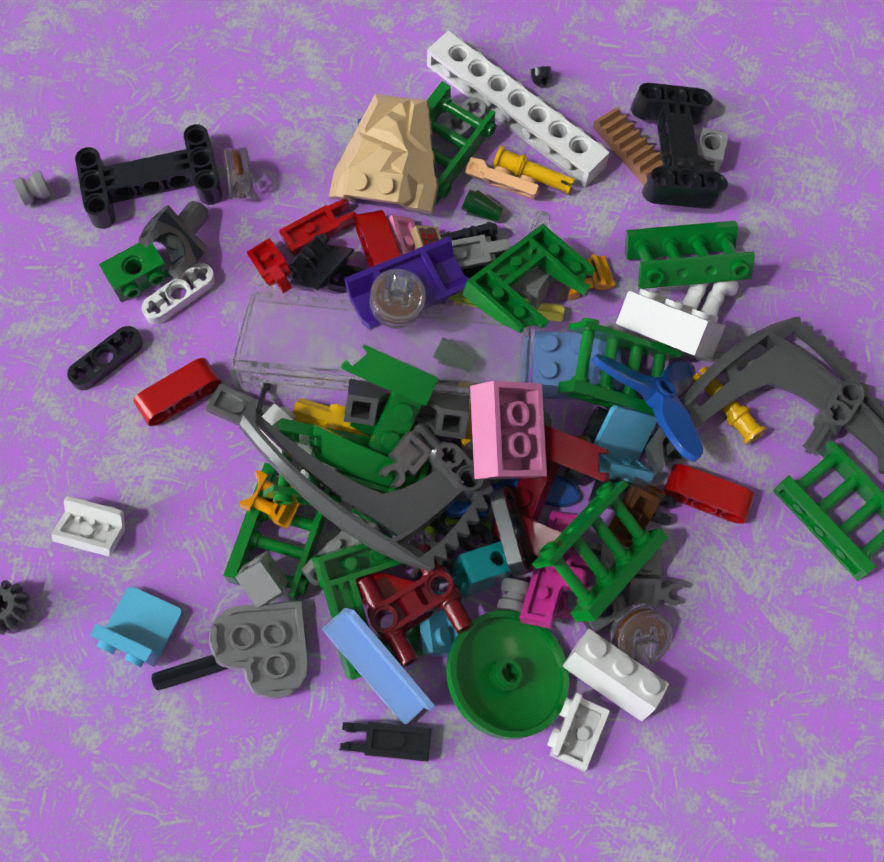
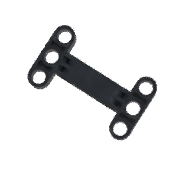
M643 83L635 95L630 108L631 112L637 118L657 122L663 167H656L651 171L642 189L643 197L650 203L712 209L717 205L728 187V181L722 174L700 169L693 125L702 122L713 102L712 95L705 89Z
M200 124L188 126L184 131L186 146L184 150L110 166L104 165L99 152L95 148L85 147L80 149L75 156L83 206L92 224L99 229L110 227L115 221L113 203L194 185L198 197L203 204L214 205L218 203L223 196L207 129Z

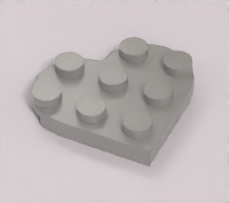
M302 601L279 602L270 605L265 603L259 607H256L254 604L239 605L226 609L215 619L210 629L208 641L212 655L215 657L218 665L232 670H242L246 683L254 695L267 699H281L291 695L301 686L307 674L308 664Z

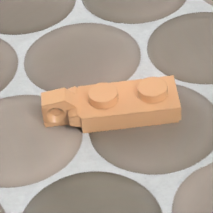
M473 157L470 158L465 171L466 175L485 181L486 184L537 200L540 191L539 185L535 184L536 180L525 175H521L520 178L510 175L511 172L503 167L495 166V169L487 167L484 159Z

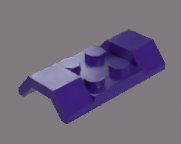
M448 236L348 276L344 281L349 299L362 325L372 330L388 323L376 314L371 304L372 289L381 278L387 276L384 291L397 294V298L384 295V299L391 298L393 302L406 300L409 304H411L410 298H398V295H405L403 292L397 290L390 291V288H403L406 294L412 296L413 281L415 280L421 287L424 295L422 310L448 300V297L463 292L466 282L470 278L464 275L455 259L452 242Z

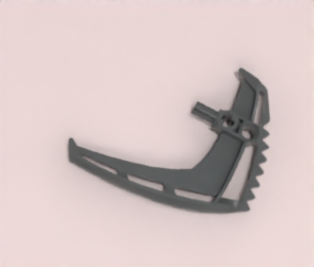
M793 317L771 324L739 342L713 363L680 400L689 412L697 429L722 408L748 392L765 385L787 391L804 399L818 409L813 422L814 430L803 445L806 448V453L809 455L813 453L815 456H818L829 438L836 437L843 427L878 457V471L880 474H884V406L878 398L868 395L870 385L859 382L861 372L849 369L850 360L838 358V348L827 347L825 336L814 337L813 326L803 327L800 317ZM791 333L811 347L844 382L784 339ZM758 345L769 349V351L743 370H737L736 361ZM725 372L728 377V383L702 406H698L697 396L713 380ZM661 427L658 428L645 448L646 458L656 474L663 470L664 459L675 449L670 441L663 447V440L666 434Z
M254 399L250 400L247 404L239 428L256 449L323 516L369 548L398 562L427 571L434 570V559L446 560V548L456 550L459 547L457 537L469 536L468 525L478 524L479 517L477 512L487 511L488 505L484 499L490 498V493L494 491L491 485L499 483L501 480L474 478L473 439L460 449L456 444L447 443V441L441 443L423 423H419L411 432L431 450L427 461L430 464L432 473L410 486L382 494L341 475L307 453L256 412ZM262 431L290 457L291 462L280 453ZM301 470L308 472L322 485L339 496L341 503H337L301 473ZM461 481H468L473 487H467ZM456 501L472 502L453 529L427 553H423L408 543L409 540L428 527ZM351 509H356L396 537L390 539L352 514Z

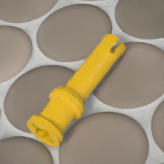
M503 145L499 147L492 165L494 169L495 166H499L509 170L515 177H520L521 175L531 177L537 182L562 191L567 195L575 180L573 177L571 178L529 161L525 154L518 155L505 150Z
M709 367L701 368L699 371L702 374L696 373L693 379L697 381ZM716 378L704 390L712 397L723 385ZM736 400L721 409L728 417L726 419L728 421L727 424L730 427H735L744 438L743 442L746 446L760 438L767 430L764 425L760 426L750 415L751 410L748 407H745V405L741 406Z

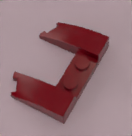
M544 425L547 476L519 479L514 492L530 553L540 556L539 550L545 544L554 541L562 533V531L538 521L560 464L605 483H608L610 480L609 473L600 472L599 455H607L609 450ZM495 521L491 532L493 536L501 539Z

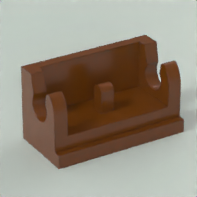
M635 477L622 502L641 528L646 529L665 492ZM615 514L608 527L621 545L629 547L633 543V536Z

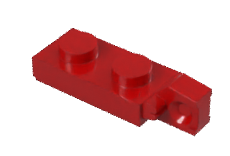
M270 237L246 252L266 284L271 287L276 283L283 294L293 288L286 278L291 274V269Z

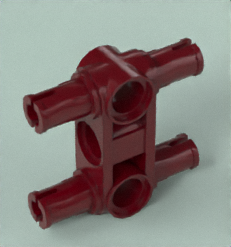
M426 543L416 546L423 553L430 551ZM435 559L433 571L420 569L423 574L422 578L389 598L384 597L373 576L365 577L357 583L358 589L369 607L367 615L371 626L378 633L381 641L390 645L403 668L419 659L406 633L440 611H444L457 634L469 630L474 625L461 603L462 593L456 582L453 580L448 569L443 565H439ZM442 581L449 582L447 592L442 595L435 594V587L438 583ZM393 614L394 621L392 625L388 628H381L382 618L385 615Z

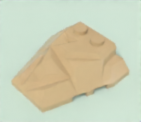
M375 94L334 170L329 198L335 200L346 199L349 202L355 203L357 199L398 204L406 210L433 214L438 191V179L434 171L435 154L431 146L432 129L428 101Z

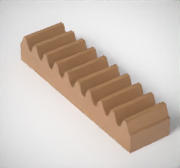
M619 107L614 108L594 121L593 129L643 185H645L654 168L663 167L661 153L654 152L653 144L649 146L647 138L641 137L640 130H634V123L627 122L626 114L622 116Z

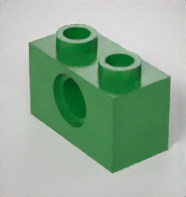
M139 242L99 264L120 302L137 297L143 290L161 284L170 276L165 262L153 243L144 247ZM136 270H141L137 274H132Z

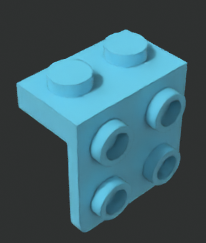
M618 405L612 406L593 443L609 450V454L599 455L600 472L609 473L610 479L621 477L625 481L632 483L634 478L637 477L650 484L655 472L638 459L657 423L656 417L652 414Z
M128 587L106 627L96 624L90 636L99 641L96 645L98 648L108 653L114 654L118 650L126 654L124 660L138 667H142L146 663L155 668L182 617V611L179 607L140 589Z

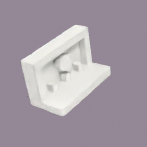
M67 496L64 500L65 512L51 533L52 541L111 557L125 532L124 512L112 506H104L89 502L86 499Z
M577 692L572 699L566 697L564 706L559 714L564 717L560 729L554 727L547 746L552 747L549 756L585 772L610 710L583 699L582 695Z

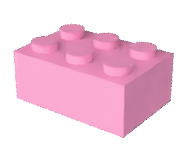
M490 381L470 386L474 478L528 479L546 477L542 384Z

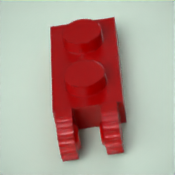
M341 199L329 206L325 205L281 228L279 233L292 255L295 256L302 252L305 246L308 247L307 244L315 235L323 233L330 237L340 232L341 229H347L355 224L356 212H348V214H344L336 219L335 216L341 215L350 207L348 200Z

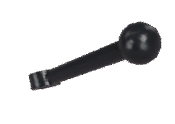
M263 380L260 383L261 393L256 412L261 417L264 415L262 408L266 393L271 388V383L268 380Z

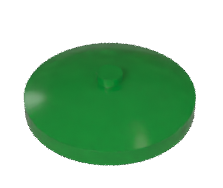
M511 610L492 611L472 621L473 627L458 634L454 639L448 654L446 667L448 688L454 704L462 716L484 734L504 740L523 739L547 728L559 716L569 689V671L562 667L566 658L557 639L547 628L521 623V613Z

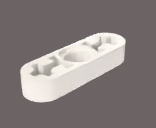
M205 263L194 264L184 273L146 298L142 304V312L147 321L152 324H162L210 290L215 284L212 268ZM201 274L206 276L207 279L202 281L197 279V275ZM188 281H190L191 286H194L193 290H191L189 284L187 283ZM177 288H184L187 291L186 295L181 299L171 297L172 292ZM165 297H167L168 302L171 304L170 306L164 301ZM156 306L160 308L161 312L156 314V312H152L151 308Z

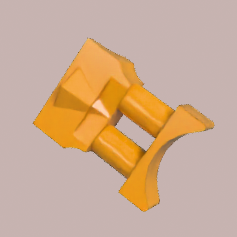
M591 255L586 261L595 268L593 275H590L584 281L590 284L589 289L594 288V290L604 291L616 287L605 255ZM571 288L568 300L580 298V293Z
M256 470L257 490L251 497L241 500L239 506L249 512L252 507L268 514L273 523L288 529L300 504L292 502L290 505H280L259 497L258 495L261 491L263 492L274 485V483L267 481V474Z

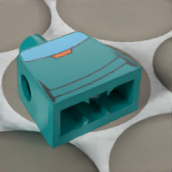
M501 541L460 554L450 570V575L458 588L462 590L463 599L502 583L504 578H509L512 574L508 567Z

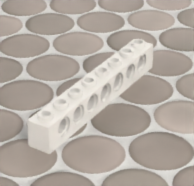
M447 31L427 49V66L468 98L481 99L486 105V112L489 113L490 110L495 111V119L568 175L575 178L585 188L606 168L610 152L606 150L603 144L594 141L586 135L583 129L574 126L565 119L563 114L550 108L542 98L533 95L525 89L522 83L513 80L505 74L501 67L493 65L481 52L475 51L468 46L461 37H456L450 31Z

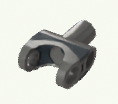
M190 201L180 214L177 215L167 205L147 223L138 241L144 247L152 242H158L165 246L171 257L168 273L173 278H176L193 266L207 250V246L197 237L196 233L209 218L208 210L202 203Z

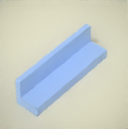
M344 608L322 628V631L402 724L406 726L423 708L431 711L436 707L354 610Z

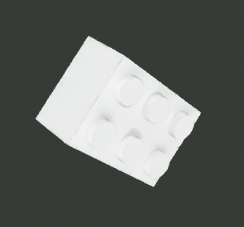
M641 288L639 293L628 291L616 322L617 325L694 356L713 358L726 326L717 322L719 317L716 315L692 309L690 305L667 299L666 296Z

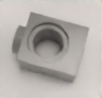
M702 127L696 143L701 170L719 171L723 162L729 133Z
M268 551L243 565L235 576L256 607L265 602L270 605L279 600L284 595L283 590L289 581Z

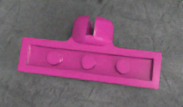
M551 511L547 525L563 532L578 515ZM571 546L562 557L588 590L590 583L587 582L592 579L593 572L582 557L573 552L574 548ZM553 566L538 569L534 567L520 614L521 623L552 629L562 593L572 591Z

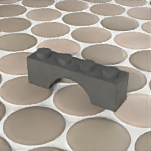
M349 379L343 422L375 426L392 391L368 381ZM433 391L427 405H421L414 422L423 423L434 435L464 439L470 415L469 399L467 396Z

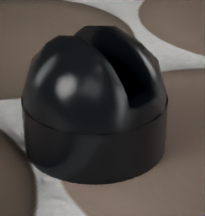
M551 66L530 69L531 78L535 85L541 86L543 83V86H547L552 78Z

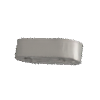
M469 98L460 105V107L468 112L469 110L474 111L472 114L483 120L485 118L486 105L481 99ZM452 114L445 121L447 128L464 138H467L476 129ZM461 125V130H460V129L452 130V126L455 127V128H457V127H459V126Z

